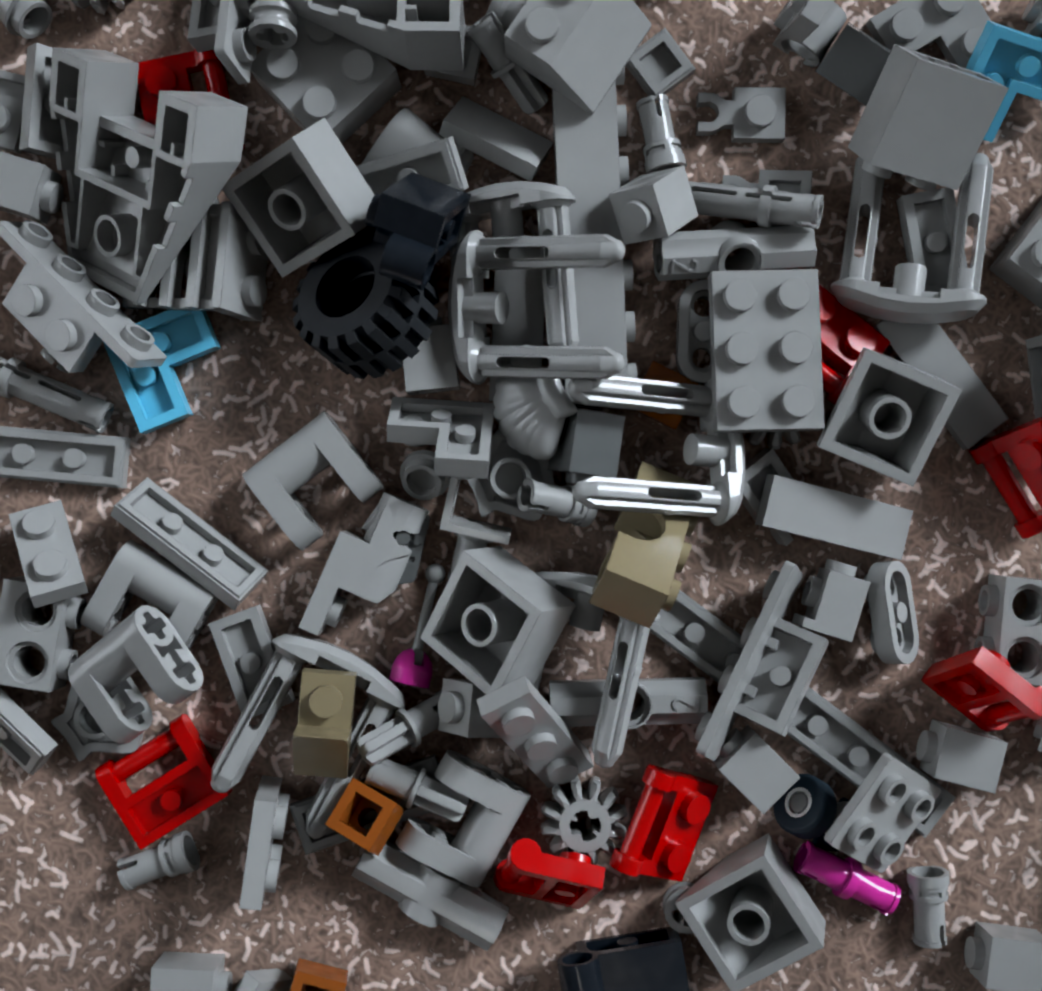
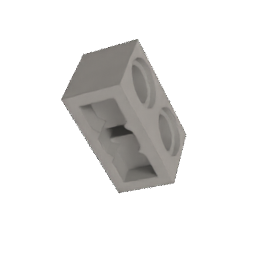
M989 574L988 585L982 586L978 598L979 612L982 616H985L983 636H979L976 639L974 649L984 646L986 649L998 652L1007 659L1009 649L1019 642L1023 650L1022 658L1017 665L1010 668L1031 685L1042 686V579ZM1023 591L1027 597V607L1022 614L1016 616L1012 608V602L1015 595Z
M25 576L5 578L3 580L0 598V685L47 693L66 686V681L69 680V666L78 658V651L72 649L75 629L79 630L82 627L80 620L87 606L86 600L80 598L81 595L52 603L53 615L50 621H46L40 616L38 608L33 606ZM32 647L39 649L44 656L45 665L42 672L36 670L30 663L29 654Z

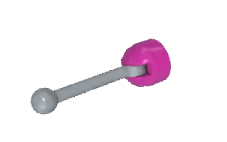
M431 564L425 571L428 585L413 647L397 655L392 664L389 680L429 689L432 677V662L430 657L422 650L424 641L420 637L431 616L438 583L442 582L446 575L444 567L440 564Z

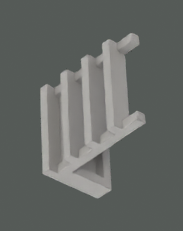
M222 201V204H212L191 236L185 298H181L186 243L161 278L159 297H155V287L145 303L136 304L124 297L122 307L128 309L215 311L243 321H261L263 304L267 297L265 279L268 256L230 201Z

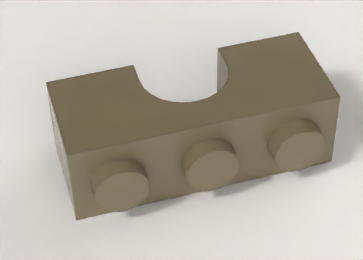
M643 461L633 478L637 480L696 484ZM619 511L614 529L619 532L601 564L589 603L650 628L660 610L670 612L681 588V581L674 579L675 572L680 574L685 566L692 544L684 541L685 536H691L699 517Z

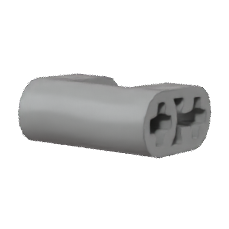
M326 411L320 413L242 474L251 491L282 531L302 551L323 536L324 533L294 492L331 464L362 503L368 501L384 488L381 480Z
M129 540L120 548L88 602L80 623L104 637L116 627L133 595H136L171 615L169 621L190 650L219 599L170 561L135 541Z
M149 605L140 606L71 663L68 669V677L72 687L103 733L116 743H130L152 724V710L130 677L134 672L139 670L153 692L166 703L174 705L182 703L202 686L204 680L199 663L163 612Z
M447 750L434 775L447 787L474 800L473 806L456 836L421 819L409 817L395 843L411 858L464 884L480 887L528 803L531 794L522 786L456 751Z

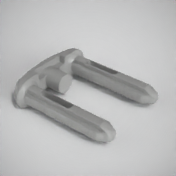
M976 153L959 187L947 289L941 288L940 292L925 291L927 268L918 263H900L896 265L892 288L881 287V282L871 281L875 250L878 242L877 235L885 178L871 174L861 168L864 160L858 157L855 161L840 278L830 285L831 292L837 301L849 310L876 319L899 323L938 324L958 322L975 316L987 304V298L980 294V286L986 252L985 244L994 169L989 161V157L983 153ZM865 216L868 218L864 256L856 257L854 249L859 217ZM967 226L974 228L970 268L963 266Z
M529 181L495 183L467 192L471 194L457 243L450 249L451 267L457 245L470 231L479 230L478 223L481 220L491 219L493 237H518L524 235L522 211L536 209L539 236L571 235L569 206L576 202V197L566 187ZM541 247L540 258L546 257L548 255V248ZM541 269L548 346H578L579 333L574 269ZM484 324V336H487L486 324Z
M479 230L470 231L455 249L448 290L450 338L455 361L460 372L472 384L476 385L484 383L487 377L606 380L621 373L625 367L623 355L607 346L490 345V336H484V324H504L509 316V300L504 292H484L483 279H489V270L607 268L622 260L625 256V245L623 242L608 234L523 235L518 237L485 238ZM512 248H548V255L542 258L509 257V251ZM545 357L549 360V366H512L510 358Z
M612 376L606 380L571 379L567 387L568 394L583 405L699 417L700 431L707 432V435L689 434L684 442L683 457L687 465L710 467L711 479L709 484L699 485L591 476L575 483L572 493L577 502H580L589 509L655 513L668 516L709 517L711 523L715 526L725 524L737 513L743 499L745 482V445L743 433H714L712 379L708 380L704 386L622 376Z
M534 572L561 594L574 599L576 606L571 614L569 625L589 631H600L604 609L589 603L598 575L582 572ZM659 613L655 618L654 622L660 621L661 617ZM619 616L591 745L594 761L601 768L612 767L623 753L650 628ZM544 666L533 685L538 692Z
M284 633L271 641L275 646V652L211 768V787L216 792L226 793L241 781L305 663L309 662L326 670L357 672L356 686L367 692L368 698L352 726L349 758L357 745L358 738L362 736L367 725L373 724L372 731L390 721L396 710L400 708L405 709L404 694L374 666L352 652L320 639L300 634ZM275 677H280L282 680L259 723L254 726L251 725L249 722L272 680ZM359 753L350 770H348L347 779L325 777L306 813L305 832L311 838H321L331 830V828L325 825L326 821L352 778L359 780L367 765Z

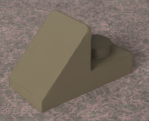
M304 668L302 670L298 721L293 733L294 775L347 779L357 672Z

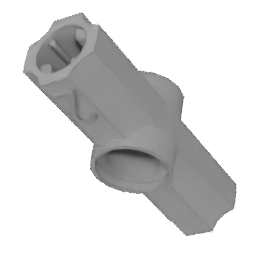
M727 220L718 223L711 230L677 231L668 237L654 239L652 255L654 273L657 280L668 281L708 278L711 271L810 269L815 267L817 247L815 231L812 228L796 225L746 228L739 221ZM741 248L734 256L727 257L733 250Z
M704 677L639 678L636 692L640 694L641 701L638 708L631 713L628 729H636L642 725L699 724L702 717L708 712L706 679ZM606 679L549 680V704L568 727L596 726Z
M387 840L379 856L365 850L351 875L398 901V907L414 921L428 927L441 925L486 951L494 944L509 913V907L502 904V902L411 858L389 840Z

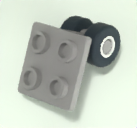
M885 752L850 801L842 797L837 802L833 790L827 783L810 774H798L801 778L773 805V810L777 823L786 832L801 839H813L812 843L821 849L841 851L870 868L883 873L889 865L899 859L904 850L905 842L918 824L931 814L941 789Z

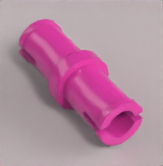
M810 841L804 842L795 856L793 868L796 873L804 874L832 888V893L843 900L853 898L885 916L891 915L900 902L901 887L898 884L891 883L864 870L862 863L852 857L842 859L815 846Z

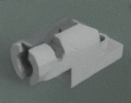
M383 492L379 503L361 528L366 531L364 537L348 530L339 532L298 628L316 636L323 633L327 625L335 628L341 619L348 599L340 596L342 590L378 604L396 591L398 585L414 582L417 577L431 520L428 515L430 511L393 494Z

